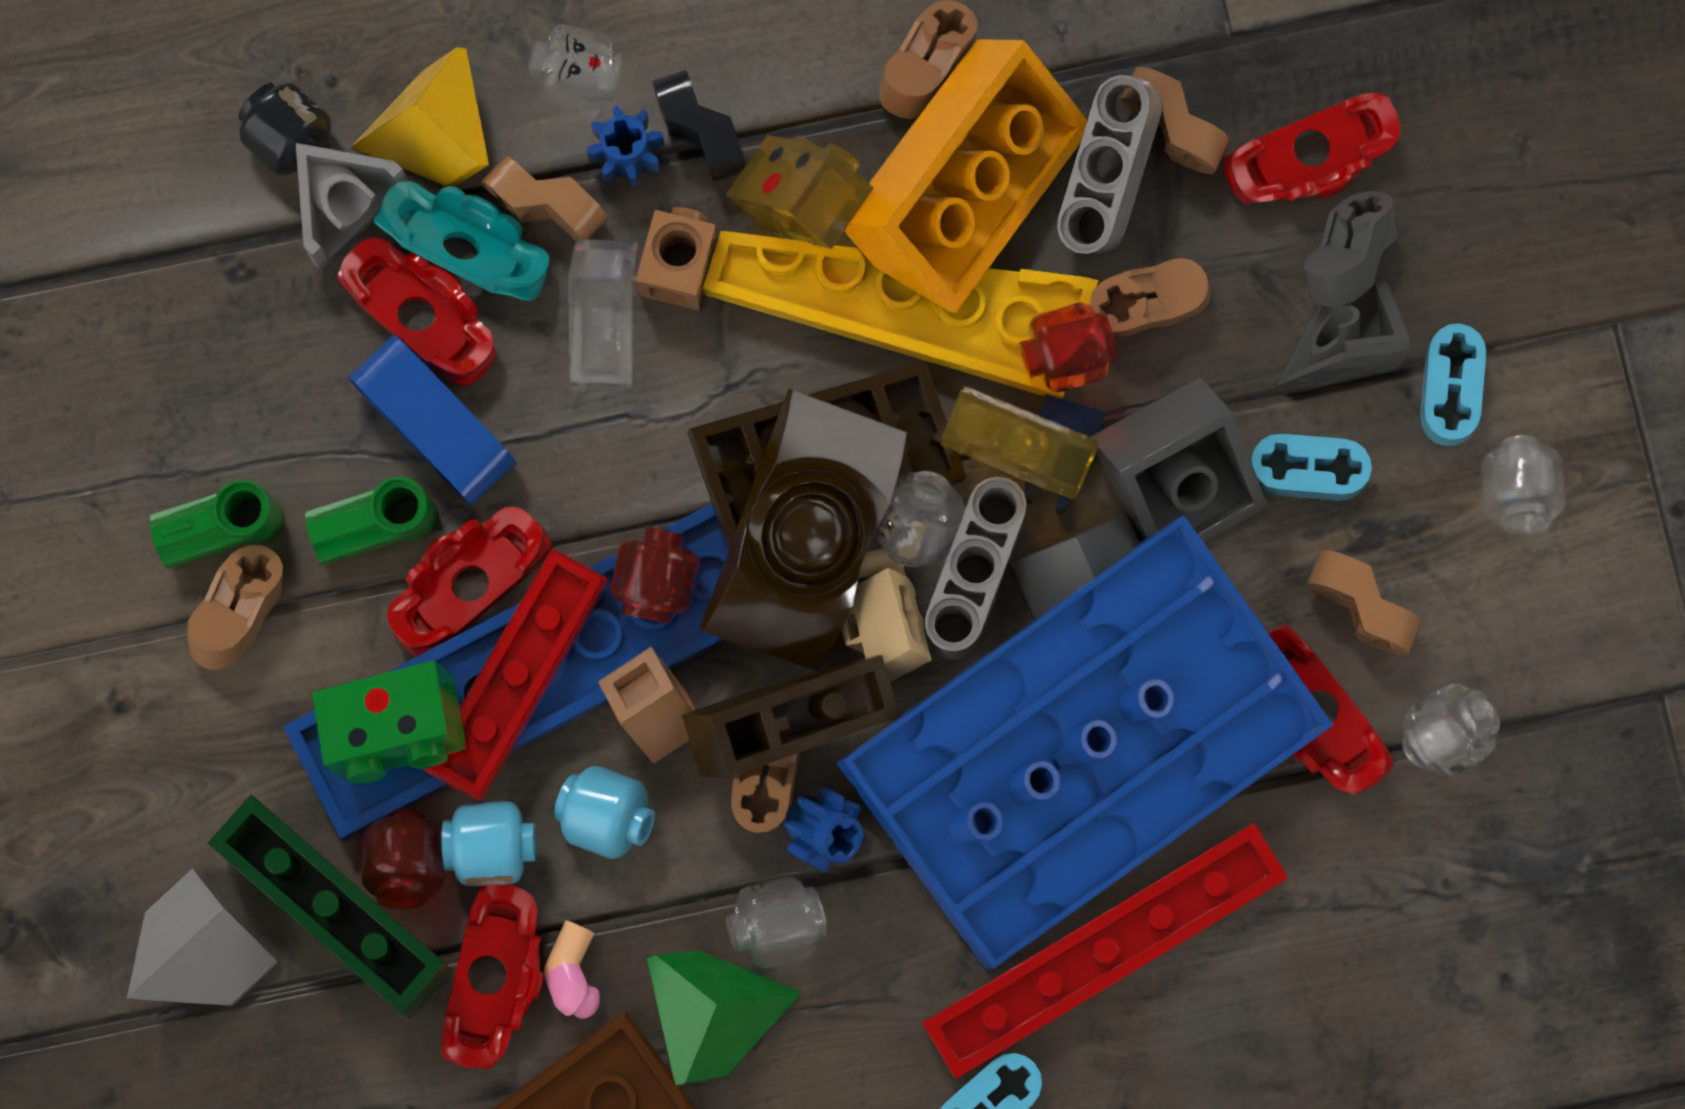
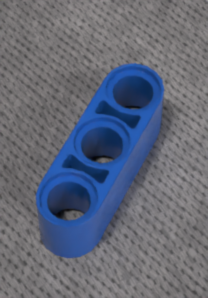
M396 335L391 336L348 376L350 382L470 507L517 464L512 455Z

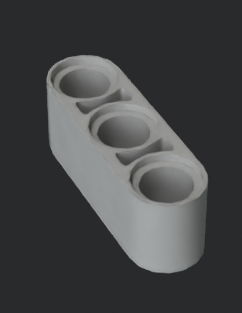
M1126 75L1111 77L1100 85L1094 97L1057 224L1061 241L1067 248L1076 253L1102 254L1112 251L1120 244L1125 235L1162 113L1160 92L1152 83L1145 79ZM1133 87L1140 94L1142 101L1141 110L1132 121L1124 122L1117 115L1115 108L1116 100L1122 91ZM1114 148L1122 157L1123 168L1116 180L1107 183L1100 177L1097 164L1104 151ZM1094 208L1103 217L1105 223L1104 232L1096 242L1089 243L1080 233L1079 222L1087 210Z
M997 476L988 478L975 487L969 498L926 612L924 633L927 644L932 653L942 660H962L976 650L1021 534L1027 503L1024 492L1019 485L1008 478ZM995 497L1003 498L1010 502L1015 511L1011 520L999 525L986 521L979 510L985 501ZM969 556H981L989 561L993 568V573L984 582L970 583L964 580L958 573L957 567L959 563ZM948 614L961 615L969 622L971 632L962 641L955 643L947 642L940 638L935 630L938 620Z

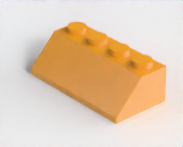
M977 39L838 225L876 268L946 311L957 312L1079 146L1087 119L1024 40Z

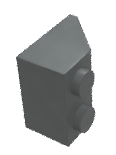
M1200 377L1090 437L1107 480L1142 542L1174 519L1183 515L1201 540L1205 542L1268 507L1232 411Z

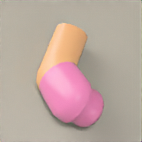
M565 920L546 961L543 975L555 1007L565 1016L574 1014L579 1019H586L596 1012L600 1004L599 990L587 985L586 978L580 967L595 933Z

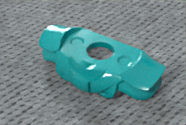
M406 180L395 183L386 193L373 222L390 234L401 247L491 293L508 295L528 302L537 298L541 293L549 265L547 252L539 246L523 241L520 238L522 235L520 223L511 215L503 214L491 202L478 196L465 195L463 191L453 186L444 187L437 195H434L417 183ZM449 238L465 239L474 245L477 250V256L467 260L453 257L445 250L443 242Z

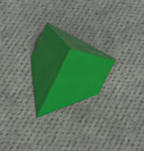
M701 950L661 954L647 958L675 1086L728 1076L802 993Z

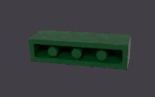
M252 794L207 843L400 1014L412 1019L454 971Z

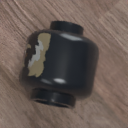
M272 83L263 85L245 101L238 114L239 120L242 122L239 129L242 144L266 167L278 175H288L298 170L296 143L327 149L331 148L326 142L331 131L330 116L301 88L292 83H284L278 86Z

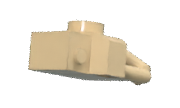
M883 547L867 551L860 568L859 579L870 578L857 584L854 604L842 627L845 645L865 654V658L882 655L889 680L893 682L932 659L924 633V620L918 610L915 599L916 591L912 582L906 576L902 558L897 556L896 553H899L898 551L891 550L889 547Z

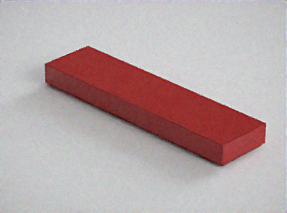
M554 548L550 550L460 706L467 749L447 754L448 759L446 762L424 768L426 773L478 802L484 801L609 583L607 577Z

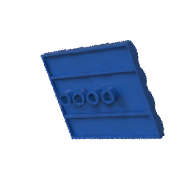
M1183 515L1149 536L1094 578L1082 584L994 650L982 656L931 695L893 720L836 762V764L851 785L856 788V792L887 835L895 842V846L926 889L931 892V896L957 932L970 946V950L983 968L991 970L995 969L1332 727L1333 724ZM1030 776H1033L1036 780L1035 790L1030 784Z

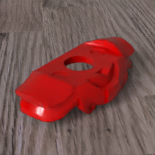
M1372 92L1352 97L1328 109L1253 139L1229 153L1224 159L1227 183L1235 196L1244 204L1271 202L1284 198L1286 201H1292L1299 198L1320 196L1321 199L1334 197L1346 190L1347 183L1356 178L1363 170L1372 167L1371 160L1389 151L1399 140L1401 125L1397 112L1390 99L1382 93ZM1311 130L1321 133L1326 138L1329 145V154L1321 165L1307 166L1297 159L1294 153V143L1300 133Z
M376 237L363 240L344 257L341 269L337 274V278L362 309L392 335H396L429 368L459 386L473 384L485 375L496 355L492 333L477 318L478 307L466 295L461 286L460 279L454 273L425 260L411 251L405 255L389 241ZM411 300L424 301L433 308L435 313L434 321L424 330H409L398 319V312L401 306Z
M510 506L500 509L483 524L476 519H472L458 530L446 535L443 534L435 539L425 549V554L420 562L406 575L405 580L409 587L391 602L387 611L388 624L401 647L412 656L417 657L465 631L531 574L552 546V541L546 530L524 509ZM472 568L484 571L488 576L489 584L482 597L474 601H463L456 597L454 583L460 573Z
M1281 625L1269 631L1268 634L1310 693L1318 690L1325 691L1331 694L1338 704V715L1333 722V726L1292 756L1304 763L1311 773L1320 771L1335 788L1352 795L1359 794L1377 785L1393 768L1394 762L1376 729L1316 652L1292 628L1287 625Z
M510 884L480 886L474 898L467 919L452 983L441 1039L442 1057L457 1066L467 1069H489L494 1067L496 1062L506 1052L512 1031L520 1030L522 1019L530 1008L533 999L538 1000L543 986V973L540 972L539 956L541 937L535 935L538 911L533 895L522 888ZM483 956H491L498 959L506 971V980L502 988L496 993L488 995L474 990L468 979V971L471 964L477 958Z

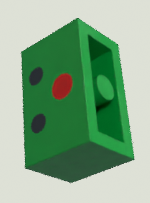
M435 660L312 692L323 765L349 783L366 784L375 782L386 776V770L408 764L412 768L437 766L447 761V754L467 749L454 676Z

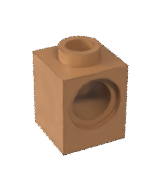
M674 207L671 213L655 210L635 280L639 296L700 311L704 297L702 287L718 241L716 224L708 223L706 215L689 208ZM683 243L695 249L694 258L683 266H672L662 259L664 252L674 244Z
M652 646L598 681L620 725L653 764L689 741L682 715L694 711L696 708L684 686Z

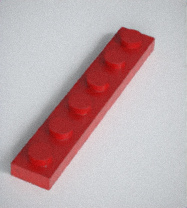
M1253 823L922 1022V1025L954 1079L957 1080L1285 882L1288 876L1257 826Z

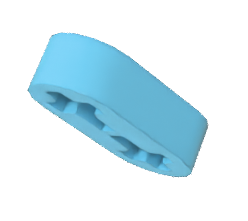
M1449 324L1439 329L1430 341L1425 355L1420 412L1421 427L1428 438L1436 444L1443 446H1456L1467 441L1477 428L1481 417L1486 347L1480 333L1464 324ZM1452 340L1461 342L1462 352L1472 354V358L1465 359L1461 365L1458 378H1449L1450 358L1439 353V351L1447 350ZM1448 391L1457 392L1456 411L1467 416V420L1459 421L1455 430L1445 429L1444 418L1434 416V411H1441L1448 398Z
M1274 434L1259 442L1250 459L1262 491L1267 494L1334 501L1349 500L1357 496L1366 486L1372 470L1371 459L1365 448L1355 441L1341 438ZM1274 450L1284 451L1286 462L1306 464L1305 470L1289 469L1283 480H1277L1273 478L1272 468L1262 466L1261 461L1270 460ZM1337 455L1347 456L1348 466L1358 468L1359 474L1350 475L1346 485L1336 484L1335 473L1315 471V465H1333Z
M1017 1053L1003 1054L988 1064L944 1103L941 1109H975L980 1103L986 1109H1029L1040 1095L1042 1087L1041 1073L1036 1064L1028 1057ZM1005 1066L1013 1073L1022 1067L1029 1075L1024 1083V1088L1029 1094L1022 1100L1011 1094L995 1107L987 1097L1001 1083L1000 1077L996 1074L998 1070Z

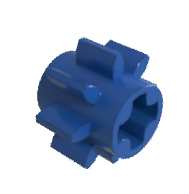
M614 106V117L605 124L597 121L591 123L593 134L600 140V144L591 145L586 149L590 162L605 160L606 163L602 169L604 182L609 183L617 175L628 178L631 186L637 187V176L643 173L646 168L654 172L660 170L659 161L650 150L658 149L665 145L663 134L660 131L646 133L649 124L647 111L642 110L636 117L623 115L620 107ZM623 138H630L633 153L621 155L618 141Z
M826 786L821 787L818 798L815 796H800L798 801L791 807L783 825L786 827L789 836L794 839L786 850L788 853L822 872L828 871L831 862L842 863L846 861L848 863L860 848L862 838L865 835L861 824L855 819L862 811L861 806Z

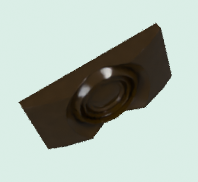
M926 361L808 394V396L907 432L902 462L889 509L963 482L967 478ZM783 402L693 427L688 431V436L728 551Z
M788 389L699 630L819 671L853 607L862 562L873 535L890 508L902 462L907 432Z

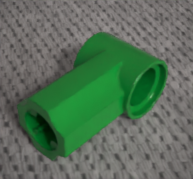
M402 476L391 477L380 483L374 490L304 512L311 545L322 566L399 541L405 543L418 542L431 533L435 528L438 518L437 506L432 497L414 480ZM404 496L417 497L418 510L413 519L404 524L392 523L390 512L393 504Z
M245 479L230 482L223 486L219 493L149 515V529L154 547L161 558L163 566L167 569L245 544L265 545L275 539L281 531L284 522L283 509L278 500L255 482ZM249 500H260L261 513L256 522L248 527H238L236 516L242 504Z

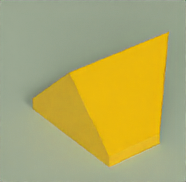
M456 47L425 68L350 148L372 157L394 160L402 169L444 186H457L489 166L467 48Z

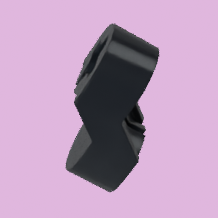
M686 70L652 80L669 136L701 148L713 182L747 172L744 156L731 117L698 105Z

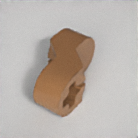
M943 0L927 7L915 20L901 47L884 67L879 86V100L889 113L908 119L920 116L972 47L978 29V20L973 11L957 1Z
M1137 67L1132 76L1145 79L1152 83L1160 92L1162 113L1158 126L1162 129L1166 144L1165 152L1168 154L1169 159L1197 172L1214 174L1231 141L1229 136L1211 123L1189 114L1184 97L1185 89L1182 87L1181 81L1150 68ZM1130 87L1124 90L1119 101L1126 110L1138 116L1142 101L1136 89Z
M508 156L481 180L483 187L493 199L519 223L553 219L580 244H583L608 220L606 213L599 204L571 177L536 181L524 168Z
M1185 258L1172 259L1152 267L1128 270L1099 283L1092 293L1090 301L1091 314L1101 329L1117 337L1132 336L1148 329L1174 325L1203 312L1209 304L1212 293L1210 280L1200 265L1193 260ZM1153 296L1156 297V298H1152V299H1147V298H1146V297H1153Z
M262 545L241 547L232 553L217 570L205 599L194 610L188 620V651L191 658L199 666L209 670H222L231 667L253 645L266 615L276 605L282 595L283 564L280 557L272 549Z
M1321 550L1306 583L1307 587L1314 593L1348 608L1358 641L1391 654L1409 656L1421 627L1422 619L1403 607L1381 599L1371 565L1338 552Z
M800 752L734 776L731 810L736 821L744 829L755 833L771 832L781 827L786 821L792 806ZM766 766H770L768 775H766V778H763Z

